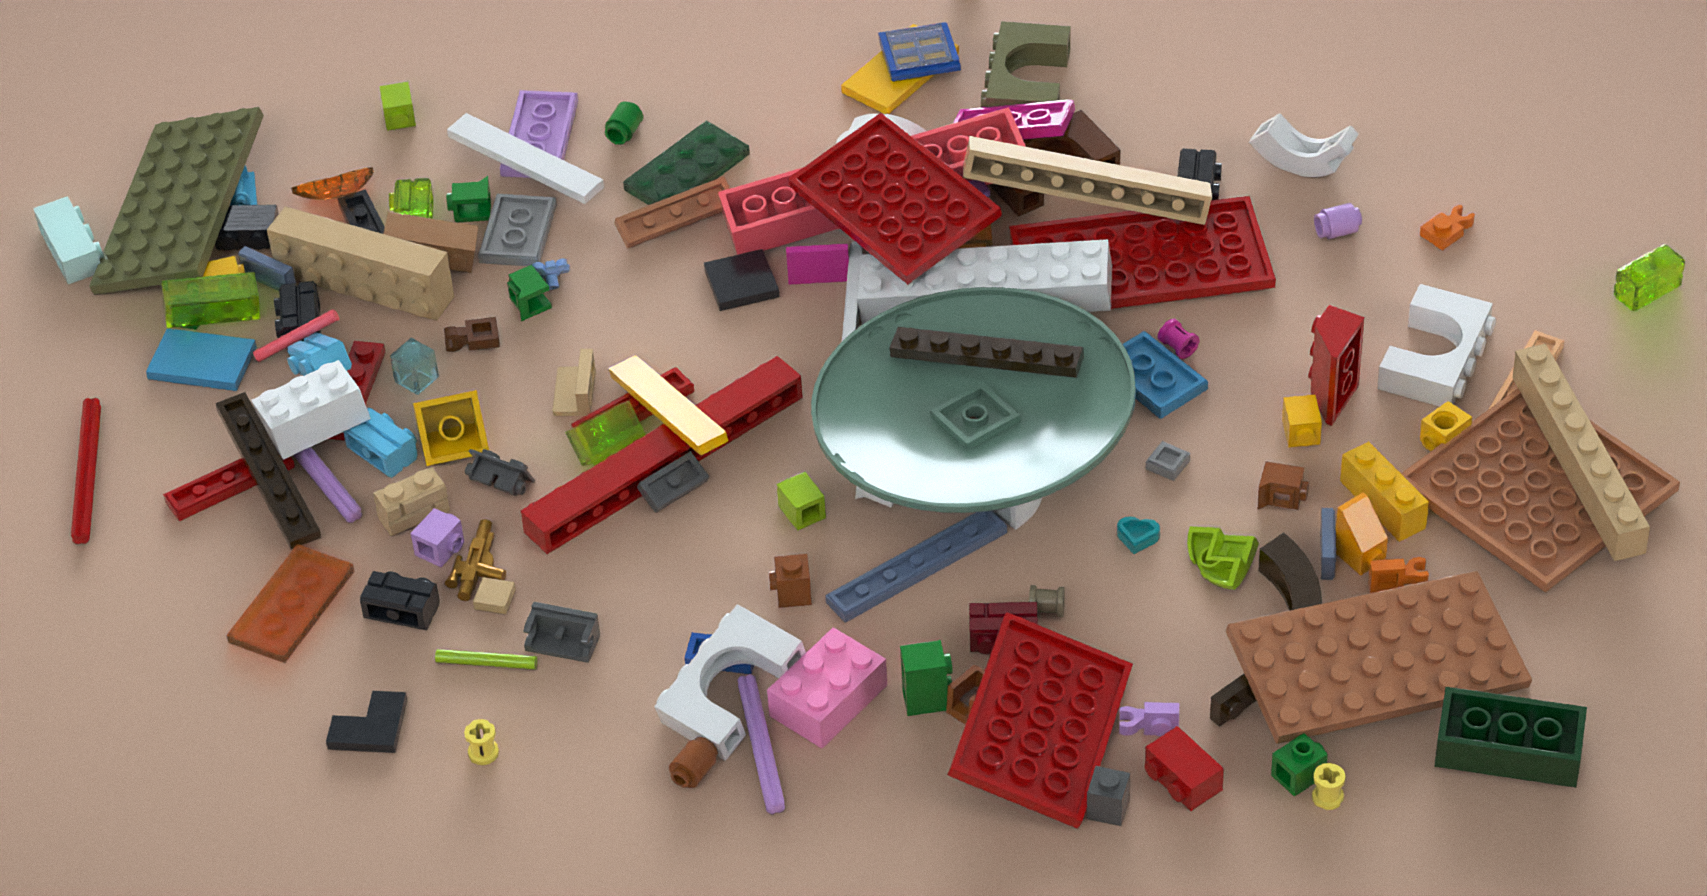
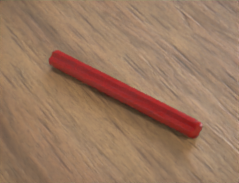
M96 397L92 399L86 398L82 405L71 526L72 542L77 545L80 543L86 544L90 540L101 415L100 400Z

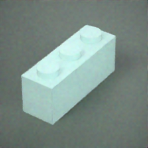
M67 196L33 208L39 231L68 285L93 276L97 265L100 264V259L104 255L98 241L92 242L94 241V236L89 224L83 225L84 218L79 206L73 207Z

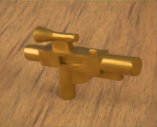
M487 519L480 520L475 538L472 539V543L468 548L469 552L466 561H462L463 557L457 555L452 571L445 581V585L448 588L454 589L458 585V576L461 577V585L457 597L462 601L470 600L478 577L505 580L506 570L494 567V558L490 553L494 532H490L492 522Z

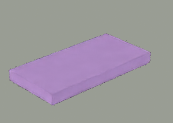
M520 90L509 134L564 160L578 104V94L573 92ZM502 163L500 165L501 177L530 178Z

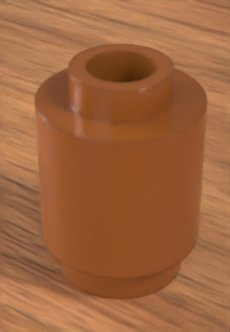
M696 737L694 740L688 741L669 764L671 779L674 783L683 788L697 787L716 763L718 751L715 745L704 737Z

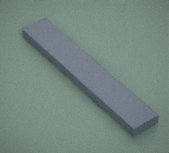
M993 511L976 512L826 594V603L846 623L1007 533V525Z

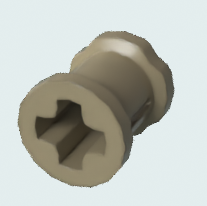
M1036 585L1030 586L1029 602H1037V612L1056 613L1058 617H1063L1065 587H1059L1058 590L1037 589Z

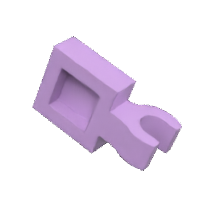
M1144 702V709L1130 706L1121 707L1120 720L1130 721L1120 722L1119 734L1129 736L1144 728V735H1164L1176 726L1179 727V703Z

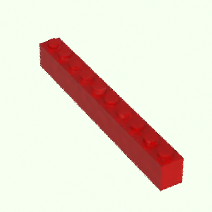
M779 356L772 358L766 363H762L756 369L736 379L733 383L711 394L708 398L695 405L726 431L728 442L700 455L669 427L661 424L655 430L633 441L627 447L608 456L602 462L589 470L583 471L579 476L557 487L549 494L522 509L521 517L524 533L546 554H549L642 497V494L637 489L639 482L690 451L698 462L802 399L801 375Z

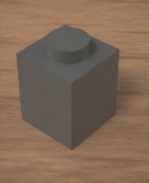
M1096 766L1087 791V819L1122 826L1130 800V773Z

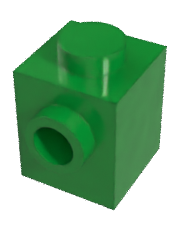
M1303 733L1272 753L1271 776L1295 797L1315 784L1313 779L1314 771L1319 765L1327 763L1328 754L1320 743L1314 742Z

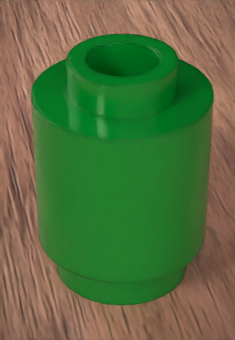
M627 101L620 102L605 124V136L609 141L622 145L632 138L644 119L639 106Z

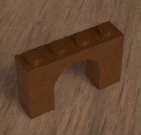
M1082 110L1074 112L1063 136L1023 139L1025 146L1029 148L1120 165L1121 150ZM998 184L989 185L1018 217L1044 206V193Z

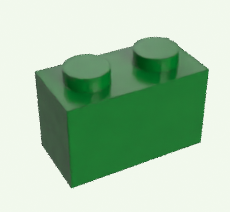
M941 640L900 646L902 692L907 716L946 711L948 685L952 683L951 675L947 676V674H952L953 669L950 653L944 654Z

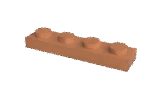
M723 176L617 217L614 224L628 249L723 212L718 192L730 189Z

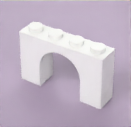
M1420 284L1410 303L1408 327L1443 336L1453 342L1456 348L1446 354L1429 356L1389 346L1379 366L1377 389L1436 406H1441L1447 401L1454 404L1456 398L1461 399L1466 388L1467 381L1465 379L1466 377L1471 378L1476 366L1475 357L1476 355L1481 357L1486 344L1485 336H1491L1496 322V318L1491 316L1493 303Z
M737 604L730 613H727L721 619L719 627L713 635L702 642L698 653L691 662L681 668L677 679L670 688L664 690L658 697L654 707L661 723L689 740H694L696 737L708 739L717 748V756L726 761L746 736L740 718L706 698L710 682L720 671L736 664L755 665L780 678L806 653L803 643L798 638Z

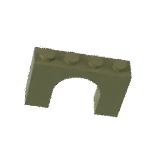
M1001 21L999 33H994L993 50L995 52L990 51L989 69L991 71L986 70L985 88L987 90H982L981 107L1060 101V83L1026 81L1016 78L1011 73L1018 68L1030 65L1067 67L1071 49V26Z

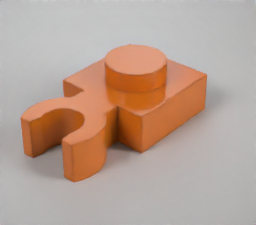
M1457 205L1453 207L1451 215L1447 216L1441 212L1420 226V236L1443 251L1463 237L1464 229L1473 226L1475 214L1470 213L1468 216H1462L1463 206Z

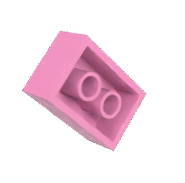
M833 627L767 689L769 716L818 747L823 748L887 686L886 658Z

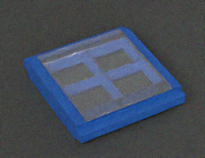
M946 22L878 33L881 50L892 81L961 70L959 57Z

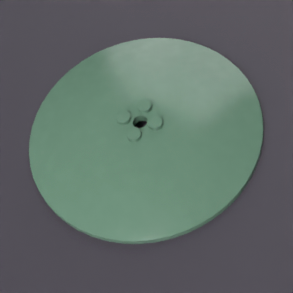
M1005 287L962 288L937 292L899 304L873 317L849 334L828 357L819 372L811 399V415L815 436L828 461L841 475L867 493L885 501L924 511L944 513L992 511L1021 505L1048 496L1074 483L1099 465L1121 440L1131 421L1136 398L1135 375L1131 359L1117 336L1102 321L1084 309L1060 298L1029 290ZM906 327L1080 346L1084 348V359L1077 378L894 358L890 356L889 347L897 328Z

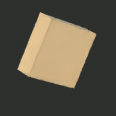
M483 577L473 600L474 609L506 614L516 591L515 582Z

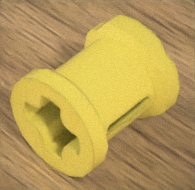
M478 719L472 721L466 726L464 731L465 739L470 743L468 747L469 759L477 765L490 764L496 760L499 754L498 744L494 741L496 735L495 727L488 720ZM480 729L483 730V738L480 736ZM481 746L483 747V752H484V755H483V756L480 754V747H481Z
M1324 763L1319 765L1314 771L1313 779L1316 787L1312 792V800L1318 807L1325 810H1333L1338 808L1344 800V793L1341 787L1345 783L1346 776L1340 766Z

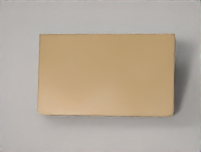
M580 349L578 366L558 367L552 409L554 416H586L591 413L596 374L593 349Z

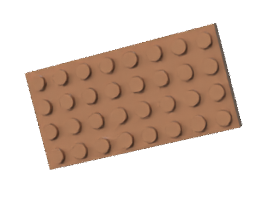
M1478 571L1228 624L1226 628L1228 639L1276 744L1292 741L1303 733L1310 737L1443 707L1445 687L1502 694L1529 688L1532 682V678Z

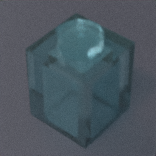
M412 337L390 355L394 381L417 395L439 377L435 351Z

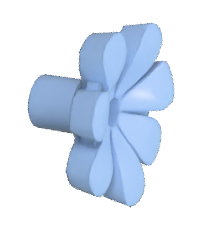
M564 258L559 259L556 263L554 260L546 261L545 265L541 262L532 264L540 276L546 279L549 290L559 288L558 276L570 271V265L567 264V259Z

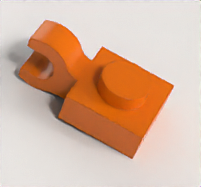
M1415 557L1409 560L1406 565L1404 559L1370 561L1368 578L1370 593L1403 587L1404 584H1417L1428 581V571H1422L1425 570L1426 559Z

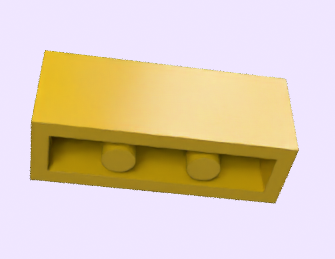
M1369 441L1342 454L1340 482L1355 497L1362 492L1368 496L1380 523L1399 542L1426 529L1429 501Z

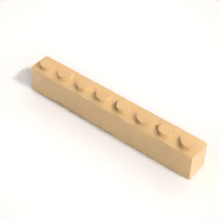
M969 136L963 163V178L1202 225L1206 223L1212 200L1211 186L1208 182Z
M1546 344L1516 350L1512 378L1613 560L1618 561L1646 554L1650 526Z

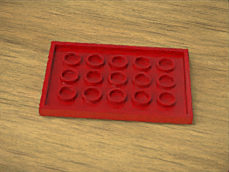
M883 113L876 115L788 178L790 188L907 285L1002 216L1001 207Z
M1006 612L947 775L1078 829L1087 808V791L1095 767H1100L1133 663Z

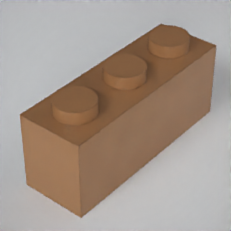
M387 212L384 229L385 235L447 252L450 270L472 273L479 226Z

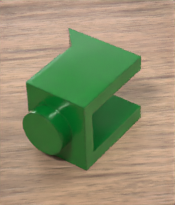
M488 176L478 182L452 183V193H446L447 209L448 211H453L456 223L489 220L491 215V192Z
M532 265L508 274L509 282H507L509 298L520 310L521 321L552 308L551 303L543 294L549 291V286Z

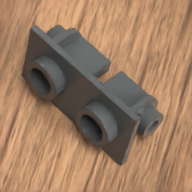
M473 449L469 450L475 459L473 463L467 464L465 474L472 481L491 486L495 476H497L498 479L494 487L514 496L525 493L527 489L526 480L535 482V479L527 471L528 466L518 460L511 459L510 462L501 460L500 456L486 449H483L482 452Z

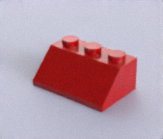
M1328 305L1322 315H1317L1312 324L1311 332L1315 335L1310 349V356L1313 357V363L1308 373V378L1311 379V395H1316L1319 411L1325 423L1330 426L1334 424L1359 386L1365 318L1332 305Z

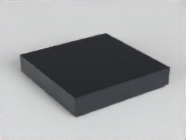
M763 249L704 262V271L720 311L780 297L779 288Z

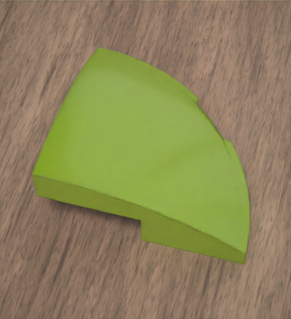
M1190 526L1187 539L1190 559L1193 564H1197L1202 577L1218 587L1235 590L1243 581L1259 545L1255 536L1224 535L1220 528Z

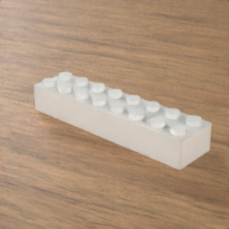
M1106 239L959 248L908 285L871 254H861L857 289V303L861 322L864 324L880 313L918 297L937 292L974 287H1005L1029 290L1060 298L1087 312L1111 311L1112 263L1109 242Z

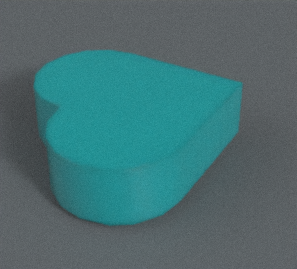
M1132 516L1124 517L1117 523V536L1133 554H1136L1158 542L1160 538V525L1152 519L1139 520Z

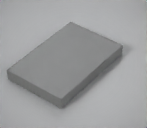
M497 194L478 254L479 263L529 266L533 263L541 262L557 206L556 197Z

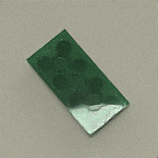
M706 120L624 180V190L647 205H651L718 179L750 155L749 145Z

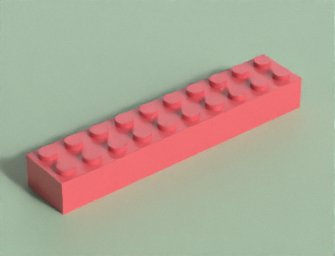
M1009 107L911 136L962 177L969 136L1026 147ZM802 168L718 192L724 219L737 255L760 249L765 251L840 229L789 187L788 178Z

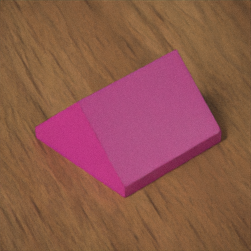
M848 243L786 247L789 285L847 282Z

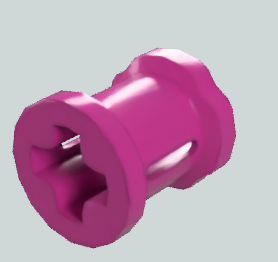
M1175 318L1166 321L1158 332V340L1164 345L1168 344L1175 350L1176 355L1181 359L1190 357L1200 343L1199 337L1195 333L1187 332Z

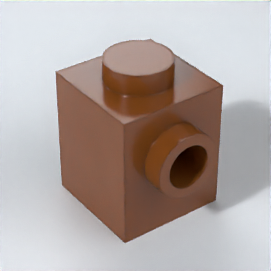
M808 554L774 556L775 570L769 571L770 591L777 590L779 608L812 605Z

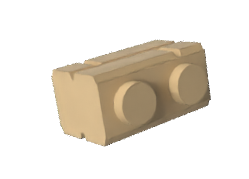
M433 467L418 471L415 475L389 484L385 488L373 493L377 516L390 536L420 524L434 508L444 513L450 511L446 486Z

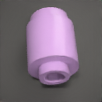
M1351 203L1322 209L1319 214L1314 215L1315 230L1320 238L1333 239L1358 232L1359 225L1362 224L1360 210L1357 207L1354 208Z

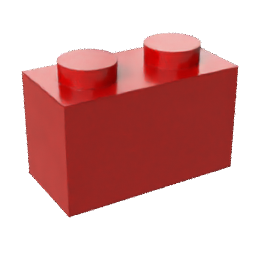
M1178 726L1145 746L1144 767L1149 777L1154 781L1158 780L1176 802H1181L1190 811L1223 791L1224 768Z

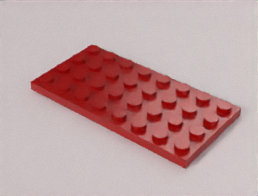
M1250 196L1211 200L1205 225L1136 211H1123L1009 226L1011 245L1108 239L1112 263L1111 309L1275 288L1276 278Z

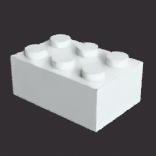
M339 360L333 363H326L318 370L305 376L295 377L289 383L274 390H267L259 397L251 400L257 415L282 459L288 458L371 419L359 387Z

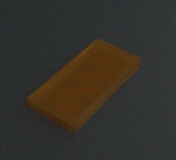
M297 544L226 635L228 643L286 663L355 572L354 565Z

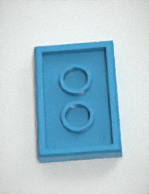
M167 328L146 370L147 378L150 380L237 391L253 357V351L257 348L254 339Z
M1146 331L1141 332L1123 344L1131 359L1134 370L1135 399L1158 418L1162 419L1208 390V381Z

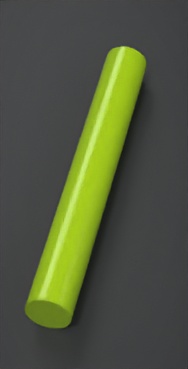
M437 649L435 653L436 663L534 670L537 668V656Z

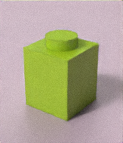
M409 82L379 86L387 131L416 126Z
M806 472L787 478L777 484L778 506L797 531L826 518L825 497Z

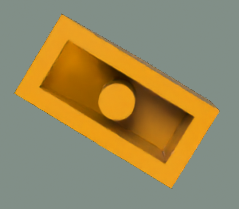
M1362 492L1337 508L1335 533L1336 555L1360 576L1369 571L1370 561L1386 559L1388 537L1368 496Z

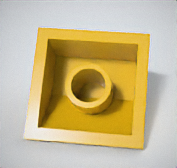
M477 390L412 403L426 466L472 457L469 452L470 449L482 452L483 449L489 450Z

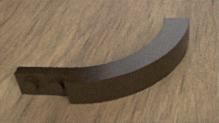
M1283 532L1260 548L1258 571L1280 592L1289 611L1322 604V592L1315 570L1305 553L1288 535ZM1242 674L1211 696L1210 719L1219 727L1228 720L1237 718L1245 708L1257 701L1245 674Z

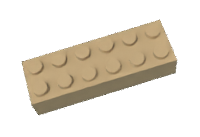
M286 206L267 229L273 259L293 267L295 280L301 282L314 281L318 287L436 321L454 298L448 256L445 251Z

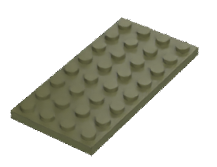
M259 107L241 108L231 112L213 113L207 116L189 117L184 120L155 124L104 248V257L100 259V264L97 265L89 287L94 295L202 278L264 117Z

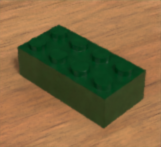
M1445 687L1434 767L1576 788L1587 707Z

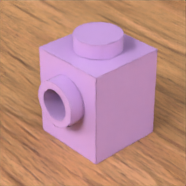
M435 508L411 532L415 556L439 567H442L454 553L459 552L464 543L461 520L453 514H446Z

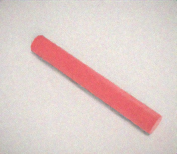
M332 309L253 351L255 359L261 362L338 321L339 316L337 312Z

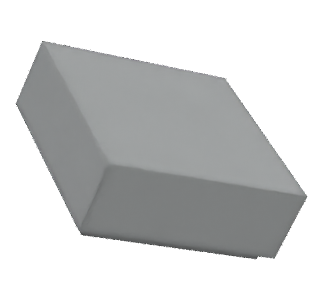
M1162 441L1146 460V469L1175 481L1190 462V453Z

